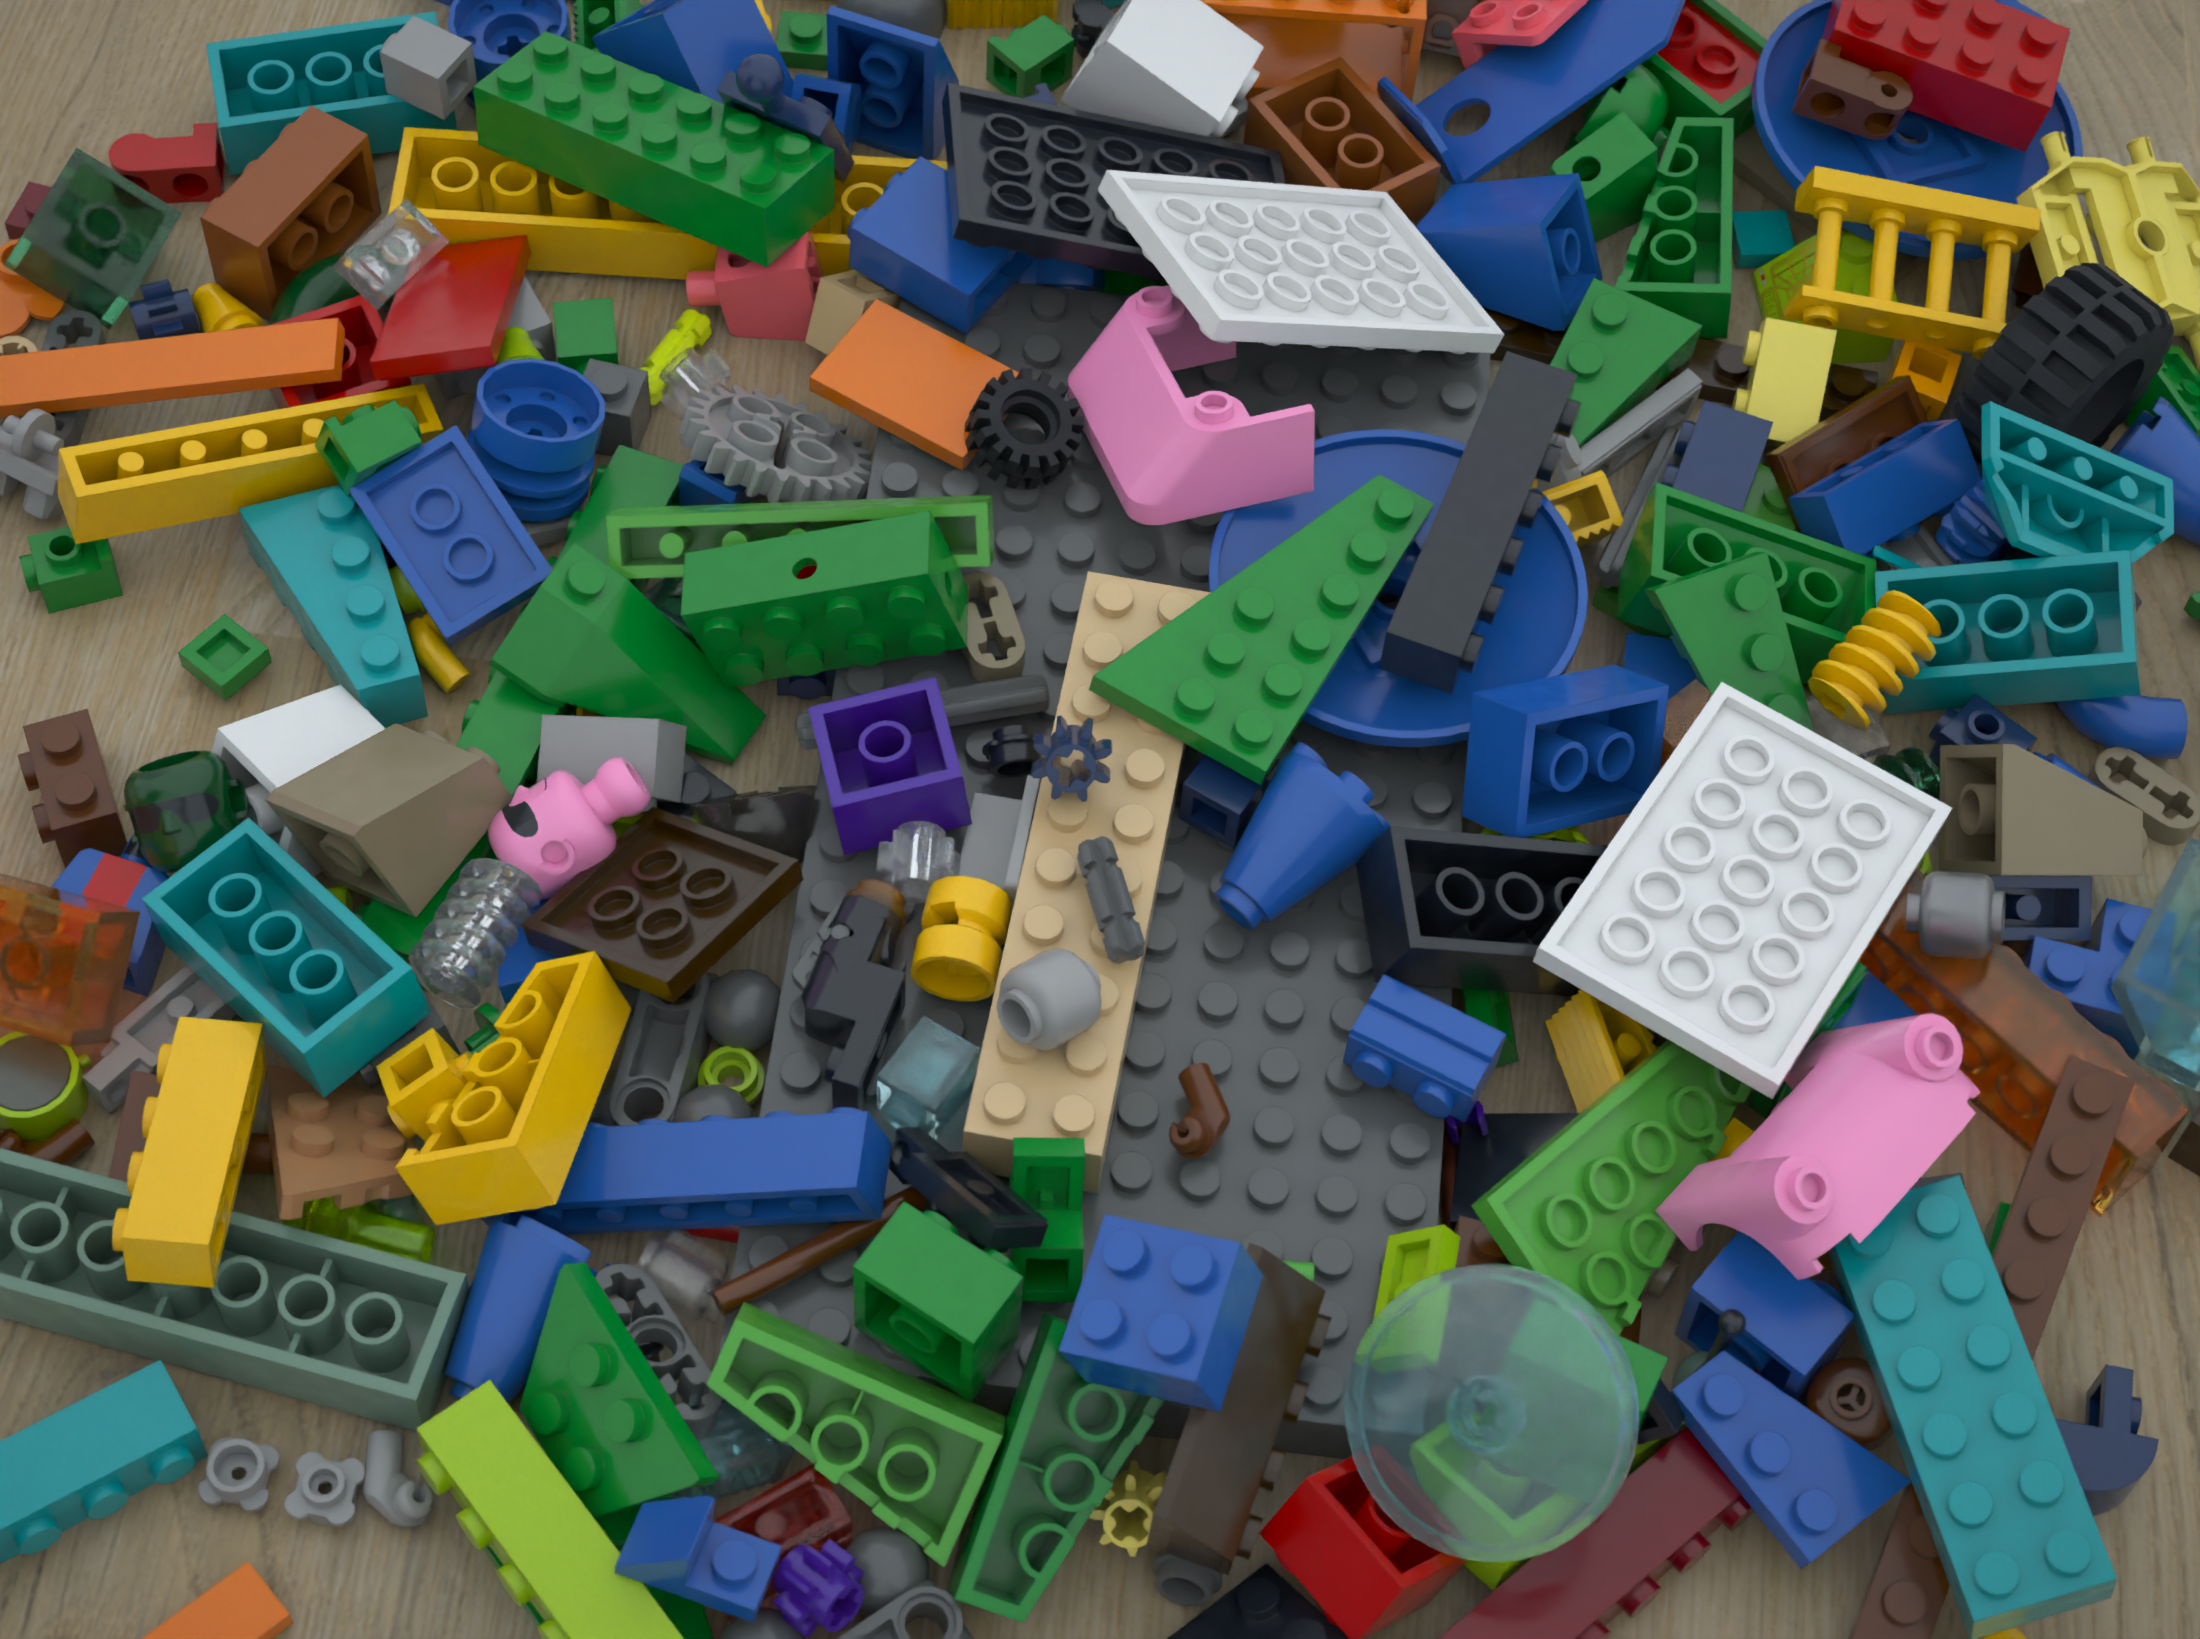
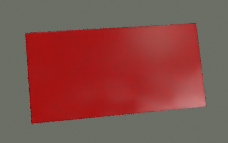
M527 235L412 250L370 360L375 380L386 381L493 367L496 364L531 256Z

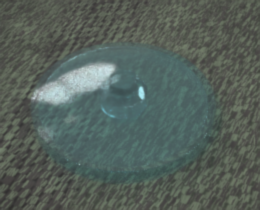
M1477 1264L1447 1270L1417 1282L1394 1298L1378 1314L1364 1334L1350 1367L1345 1397V1422L1353 1459L1362 1480L1376 1502L1397 1525L1414 1538L1443 1553L1481 1562H1508L1538 1556L1561 1546L1593 1524L1608 1508L1625 1481L1633 1461L1638 1438L1639 1406L1635 1380L1622 1345L1603 1317L1584 1298L1557 1280L1533 1270L1503 1264Z

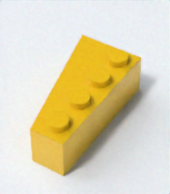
M595 951L536 963L495 1022L494 1027L500 1034L498 1039L480 1052H474L461 1071L468 1082L452 1105L440 1102L427 1120L426 1125L432 1134L420 1152L418 1149H407L396 1165V1170L435 1225L556 1205L632 1010Z

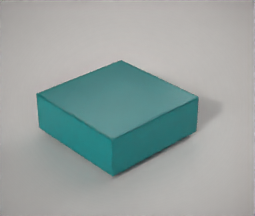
M1786 210L1733 211L1732 249L1737 268L1761 267L1795 247Z

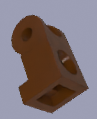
M1820 39L1802 71L1792 113L1868 139L1882 140L1891 136L1913 100V92L1909 84L1895 73L1887 71L1872 72L1869 68L1840 58L1842 46Z

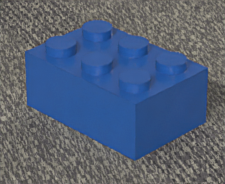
M1608 665L1473 692L1462 817L1507 837L1526 838L1631 813L1660 772L1669 685L1617 665Z

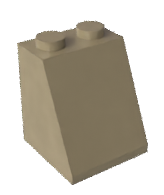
M395 723L274 789L265 801L328 880L417 917L486 833L495 815L509 804L513 797L497 776L500 773V767L484 751L473 746L463 750L451 745L444 737L432 730L426 729L423 733Z
M2015 744L1940 745V801L1952 807V810L1939 832V871L1982 873L1986 875L2142 876V860L2147 851V835L2143 828V811Z

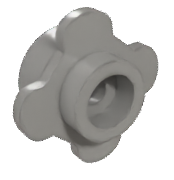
M226 1437L217 1440L209 1450L210 1456L206 1464L208 1477L203 1479L198 1486V1492L202 1501L209 1506H216L222 1502L239 1504L246 1512L261 1510L269 1501V1493L266 1487L270 1473L276 1470L280 1464L277 1450L270 1444L257 1446L254 1442L247 1439ZM242 1469L246 1471L243 1479H233V1473L236 1470Z
M315 1451L303 1454L295 1464L296 1472L299 1475L295 1490L285 1499V1508L289 1516L295 1520L308 1518L313 1523L332 1525L334 1527H341L350 1523L356 1514L355 1506L358 1498L356 1488L365 1479L363 1464L355 1458H347L342 1462L326 1460L320 1453ZM330 1484L332 1490L328 1494L319 1493L320 1486Z

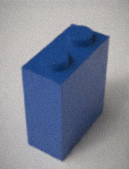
M921 156L904 173L898 172L893 175L887 183L883 195L869 209L864 207L856 213L847 232V237L850 239L849 267L965 335L1033 263V257L1023 252L993 246L986 248L976 247L966 241L953 239L948 171Z

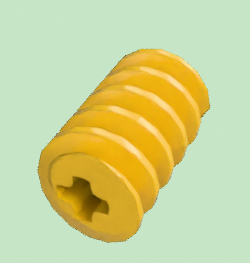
M1896 590L1885 592L1877 602L1878 607L1869 609L1861 619V625L1853 626L1846 634L1845 642L1838 643L1831 649L1828 654V660L1819 661L1812 670V677L1808 680V687L1819 703L1831 715L1857 730L1865 731L1871 723L1862 707L1874 713H1882L1885 710L1887 703L1879 689L1893 696H1898L1903 690L1902 682L1895 672L1906 678L1914 679L1920 669L1913 656L1923 661H1931L1936 655L1935 647L1928 637H1940L1942 631L1939 622L1918 601Z

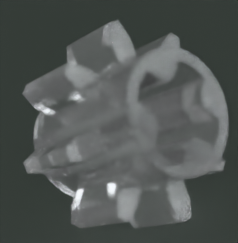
M689 347L678 354L660 373L659 378L666 385L661 391L663 397L660 401L678 420H681L684 417L690 397H697L699 390L703 389L711 393L713 387L717 385L728 392L731 391L725 382L731 378L728 373L732 368L713 348L702 357L692 347Z
M911 821L902 824L898 829L893 830L892 842H879L876 871L884 874L883 886L891 887L893 895L902 901L915 904L925 903L928 889L934 881L947 876H959L961 853L954 851L955 839L952 837L946 838L945 831L934 823Z

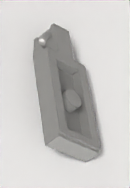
M187 965L184 966L107 1033L110 1042L100 1053L102 1060L82 1076L91 1099L111 1113L125 1103L132 1071L157 1075L160 1047L162 1043L172 1044L179 1016L229 1021L237 1013Z

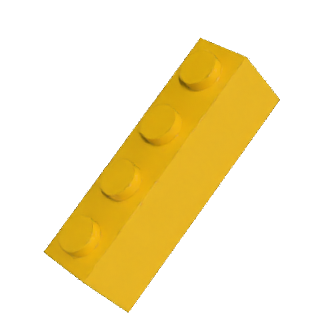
M179 1016L172 1044L162 1043L157 1061V1082L161 1084L158 1097L149 1096L147 1098L143 1112L142 1133L143 1137L147 1138L143 1152L134 1151L132 1153L128 1168L127 1187L132 1197L129 1208H118L113 1224L112 1246L114 1251H123L127 1281L214 1288L267 1069L263 1023Z

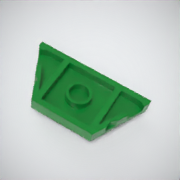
M565 1263L557 1277L519 1407L550 1461L594 1519L610 1518L631 1511L634 1506L642 1505L644 1502L662 1501L671 1498V1494L689 1488L705 1487L714 1484L720 1476L587 1264Z

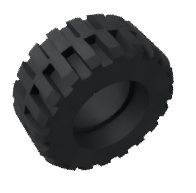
M2102 263L2074 265L2067 269L2063 276H2056L2047 283L2044 290L2040 294L2034 295L2023 306V310L2015 319H2011L2001 330V335L1992 346L1987 348L1980 358V364L1966 380L1963 386L1964 391L1957 398L1953 407L1955 414L1950 419H1959L1974 459L1981 465L1982 406L1990 401L2101 448L2109 439V435L2131 413V408L2137 400L2142 398L2149 388V382L2159 372L2164 362L2163 357L2169 352L2171 347V337L2174 335L2170 316L2165 309Z

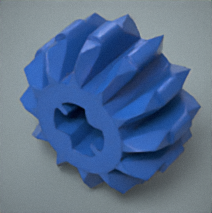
M1983 479L1976 487L1968 488L1966 494L1959 501L1954 502L1952 510L1942 518V526L1937 530L1935 538L1943 552L1955 565L2003 561L2006 553L2015 548L2009 543L1984 503Z

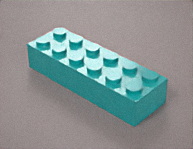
M1960 1175L1909 1190L1860 1244L1848 1234L1827 1251L1842 1295L1847 1302V1308L1856 1314L1853 1320L1855 1330L1876 1381L1889 1422L1969 1638L1977 1639L2110 1599L2117 1582V1576Z

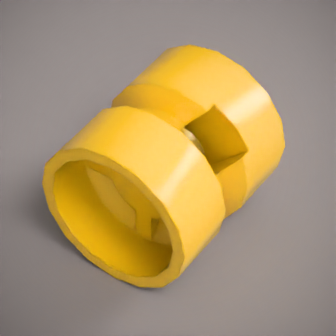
M947 876L934 881L928 889L922 915L923 931L917 937L910 968V976L917 986L932 995L959 1002L979 1001L988 998L994 993L1002 959V949L1000 947L1006 941L1013 908V901L1004 890L985 880L968 876Z

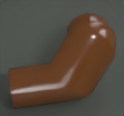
M1207 1063L1191 1065L1178 1075V1080L1190 1105V1109L1184 1115L1179 1125L1175 1122L1172 1123L1169 1139L1179 1155L1189 1159H1198L1210 1154L1229 1125L1231 1118L1215 1077Z
M75 1118L71 1119L43 1142L21 1139L20 1135L11 1128L0 1129V1148L65 1166L95 1144L88 1131Z

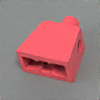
M811 229L768 267L718 247L715 270L688 272L686 291L689 305L691 307L721 305L729 333L736 337L806 341L819 280L821 277H824Z

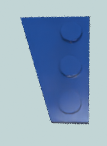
M1724 1350L1670 1391V1394L1685 1415L1683 1422L1800 1569L1810 1564L1912 1482L1909 1478Z

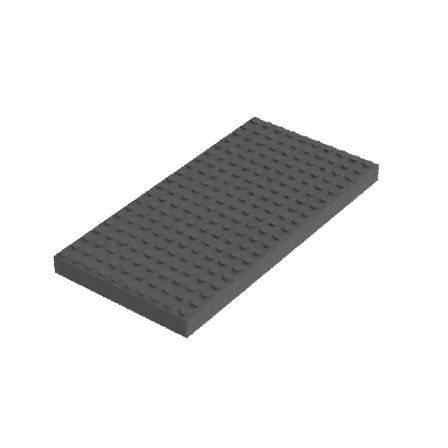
M1013 283L966 335L902 297L900 299L899 311L1017 372L1021 368H1032L1033 380H1038L1042 371L1052 375L1048 385L1056 389L1061 382L1068 387V376L1130 296ZM1236 341V358L1172 371V374L1185 398L1198 396L1207 391H1222L1241 401L1250 417L1311 404L1315 410V440L1351 431L1391 429L1423 432L1467 444L1488 396L1491 353L1467 352L1460 355L1450 351L1422 350L1420 352H1410L1404 349L1388 348L1364 350L1358 347L1345 346L1318 348L1302 344L1271 346L1260 342ZM1067 392V394H1066L1065 397H1064V400H1065L1066 402L1069 401V393H1068V392ZM1010 413L1003 421L1006 430L1015 439L1023 443L1040 445L1045 441V434L1040 425L1026 415ZM878 427L866 499L992 495L995 558L990 567H963L960 570L963 576L971 572H985L996 576L1003 582L1025 639V666L1021 676L1041 674L1045 677L1049 689V708L1045 711L950 726L963 775L970 812L975 792L1018 800L1023 798L1027 775L1013 778L994 776L991 773L990 761L986 759V755L982 754V748L987 742L993 740L992 733L995 730L1011 725L1030 727L1032 736L1043 734L1049 738L1051 737L1088 571L1208 592L1211 546L1224 511L1164 525H1145L1132 520L1126 514L1083 429L1080 432L1083 435L1081 443L1062 473H1058L1055 480L1047 485L1041 480L1037 488L1026 490L1024 478H1022L1018 487L1014 489L1006 487L1008 476L1003 473L1000 474L996 482L987 477L992 468L988 462L978 468L972 459L966 468L961 471ZM1385 594L1379 597L1378 600L1385 607L1396 610L1401 597ZM980 598L969 600L970 603H975L981 619L988 617L989 605H983ZM994 639L987 641V653H992L996 661L1006 659L1007 655L999 653ZM961 648L943 651L934 656L918 655L882 661L873 666L857 665L839 668L836 670L831 702L936 677L939 690L981 682L975 679L969 671ZM1301 720L1278 757L1281 762L1298 742L1304 743L1312 748L1324 760L1327 769L1338 777L1345 770L1359 777L1374 794V798L1368 806L1379 813L1391 826L1462 832L1467 740L1429 747H1392L1344 738L1321 730ZM1187 745L1098 1193L1083 1191L1084 1258L1082 1280L1105 1214L1240 1242L1246 1251L1249 1243L1263 1247L1280 1260L1314 1263V1283L1326 1291L1319 1313L1332 1317L1319 1357L1316 1358L1304 1354L1296 1379L1309 1383L1297 1422L1292 1424L1282 1420L1273 1446L1287 1450V1453L1347 1459L1382 1443L1401 1466L1414 1467L1409 1452L1412 1444L1425 1436L1429 1366L1382 1374L1366 1362L1388 1235L1438 1226L1444 1118L1433 1117L1423 1112L1416 1106L1412 1096L1390 1085L1378 1088L1366 1084L1354 1074L1350 1065L1343 1062L1350 1031L1378 984L1374 980L1356 865L1269 923L1261 921L1253 931L1238 924L1223 911L1213 897L1222 886L1219 879L1235 849L1179 819L1183 783L1205 755ZM821 762L802 866L804 880L799 884L759 1117H764L767 1113L773 1111L809 1115L825 1114L833 1109L832 1084L824 1081V1075L834 1046L822 1043L805 1034L801 1005L802 992L792 980V971L817 935L818 929L836 905L840 906L846 895L862 896L889 907L902 920L898 929L902 932L896 943L892 969L906 973L905 1008L862 1111L870 1113L892 1143V1147L897 1136L895 1132L898 1127H920L949 1152H962L963 1130L994 993L988 998L979 1001L959 1002L943 999L917 986L910 976V968L917 937L923 931L922 915L928 889L938 879L957 875L967 826L844 855ZM1005 943L1000 947L1002 949V955ZM1408 985L1451 1006L1452 988ZM1207 1063L1215 1077L1231 1118L1229 1125L1210 1154L1198 1159H1189L1179 1155L1169 1139L1172 1123L1175 1122L1179 1125L1184 1115L1190 1109V1105L1178 1080V1075L1191 1065ZM888 1169L884 1200L912 1185H903L893 1172ZM994 1175L1009 1187L1010 1177ZM932 1208L926 1209V1210H930V1211L936 1212V1211L933 1210ZM938 1213L953 1224L961 1238L971 1243L968 1239V1233L949 1216ZM843 1221L740 1226L731 1280ZM875 1237L748 1303L960 1396L854 1327L853 1266ZM1008 1251L1005 1252V1253H1002L1004 1256H1006V1257L1009 1259V1257H1008ZM1022 1302L1019 1338L971 1402L1005 1416L1006 1420L1043 1313L1069 1321L1075 1302ZM741 1308L724 1317L719 1355ZM1165 1400L1153 1419L1155 1421L1145 1436L1180 1440L1191 1406Z

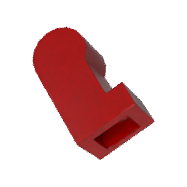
M217 122L194 124L193 136L153 138L140 133L128 134L117 139L110 147L108 155L118 193L130 202H154L155 204L210 202L224 193L225 156Z

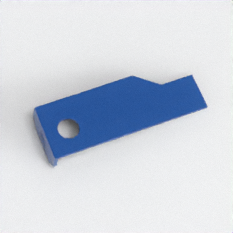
M1589 0L1545 42L1536 46L1499 45L1417 105H1414L1386 76L1378 81L1377 91L1382 102L1441 165L1440 173L1451 184L1472 183L1666 47L1686 0ZM1473 104H1481L1490 108L1488 121L1476 132L1466 136H1452L1445 132L1447 121L1459 109Z

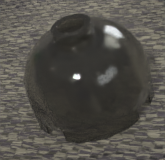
M817 784L778 787V791L760 793L756 790L696 802V805H691L693 822L798 859L800 865L804 860L806 843L813 836L820 813V801L814 798L816 789L818 791Z

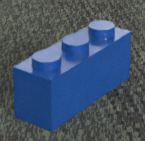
M1959 419L1929 421L1914 426L1900 434V436L1877 447L1872 452L1856 459L1851 464L1835 471L1830 476L1791 496L1788 500L1802 534L1873 559L1874 545L1879 546L1884 542L1892 543L1906 539L1921 530L1919 522L1925 518L1948 514L1954 507V502L1959 501L1966 494L1968 488L1976 487L1982 480Z

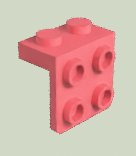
M1487 0L1476 5L1469 12L1470 16L1451 32L1465 70L1499 45L1536 46L1545 42L1589 0Z

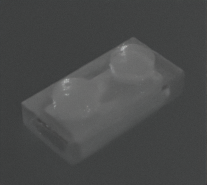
M405 199L337 261L333 268L378 310L435 258L450 241L408 199Z

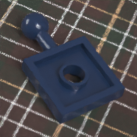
M765 54L751 55L740 63L736 73L727 71L717 89L725 105L753 114L769 123L791 132L802 134L811 140L833 148L835 179L841 182L845 181L855 162L844 143L845 137L838 131L831 118L833 114L826 106L809 97L802 96L798 102L783 95L781 92L784 86V72L781 65L771 56Z

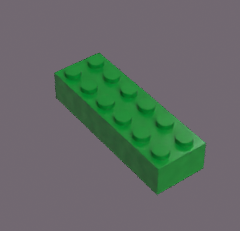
M547 31L543 32L473 86L478 143L480 146L765 267L773 263L835 208L833 148L811 140L802 134L794 133L769 123L753 114L745 113L720 103L704 94L696 93L671 83L655 74L647 73L622 63L608 55L600 54L573 43L562 36L554 35Z

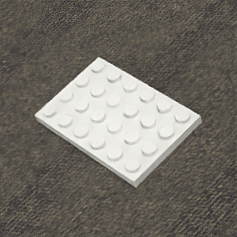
M1107 170L1098 188L1099 193L1114 211L1116 219L1127 228L1142 248L1143 255L1155 265L1170 285L1171 292L1182 301L1198 322L1201 332L1210 340L1218 343L1228 344L1232 341L1260 342L1271 346L1302 344L1318 348L1345 346L1358 347L1364 350H1374L1375 348L1404 349L1410 352L1431 350L1450 351L1462 355L1467 352L1495 353L1505 335L1387 192Z
M1721 682L1537 949L1533 962L1773 1099L1945 824L1952 807Z

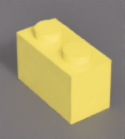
M1766 317L1761 322L1758 332L1748 331L1742 356V365L1751 367L1747 390L1737 388L1732 409L1773 422L1766 445L1780 447L1818 424L1837 330Z

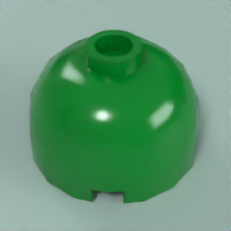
M1640 64L1594 96L1581 115L1585 125L1578 135L1572 130L1564 150L1569 151L1614 117L1624 112L1659 151L1670 133V130L1662 126L1669 106L1667 93L1660 80L1644 65Z

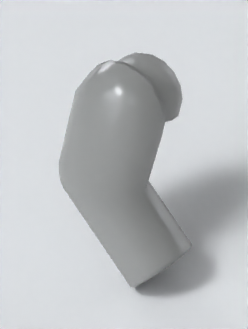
M390 1430L373 1431L368 1435L365 1479L363 1482L365 1500L396 1526L412 1527L421 1524L427 1518L434 1505V1495L431 1488L426 1483L419 1487L413 1480L401 1472L404 1444L402 1434Z

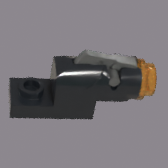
M875 879L860 880L856 884L855 889L845 893L840 906L836 905L818 929L817 935L792 971V980L802 992L801 1005L805 1034L822 1043L834 1046L824 1075V1081L832 1084L833 1109L850 1107L862 1111L905 1008L906 973L892 969L896 943L907 920L904 911L906 899L895 887Z

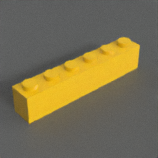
M424 383L60 448L58 457V498L75 544L237 514L239 513L238 508L338 485L339 482L315 447L316 441L325 420L336 416L341 424L342 420L351 412L368 404H372L377 409L396 400L399 406H406L413 413L421 430L420 439L422 440L420 446L442 434L444 429Z

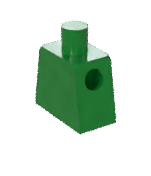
M1622 112L1556 159L1549 167L1548 176L1579 173L1595 243L1641 221L1644 204L1648 194H1651L1656 181L1658 148Z

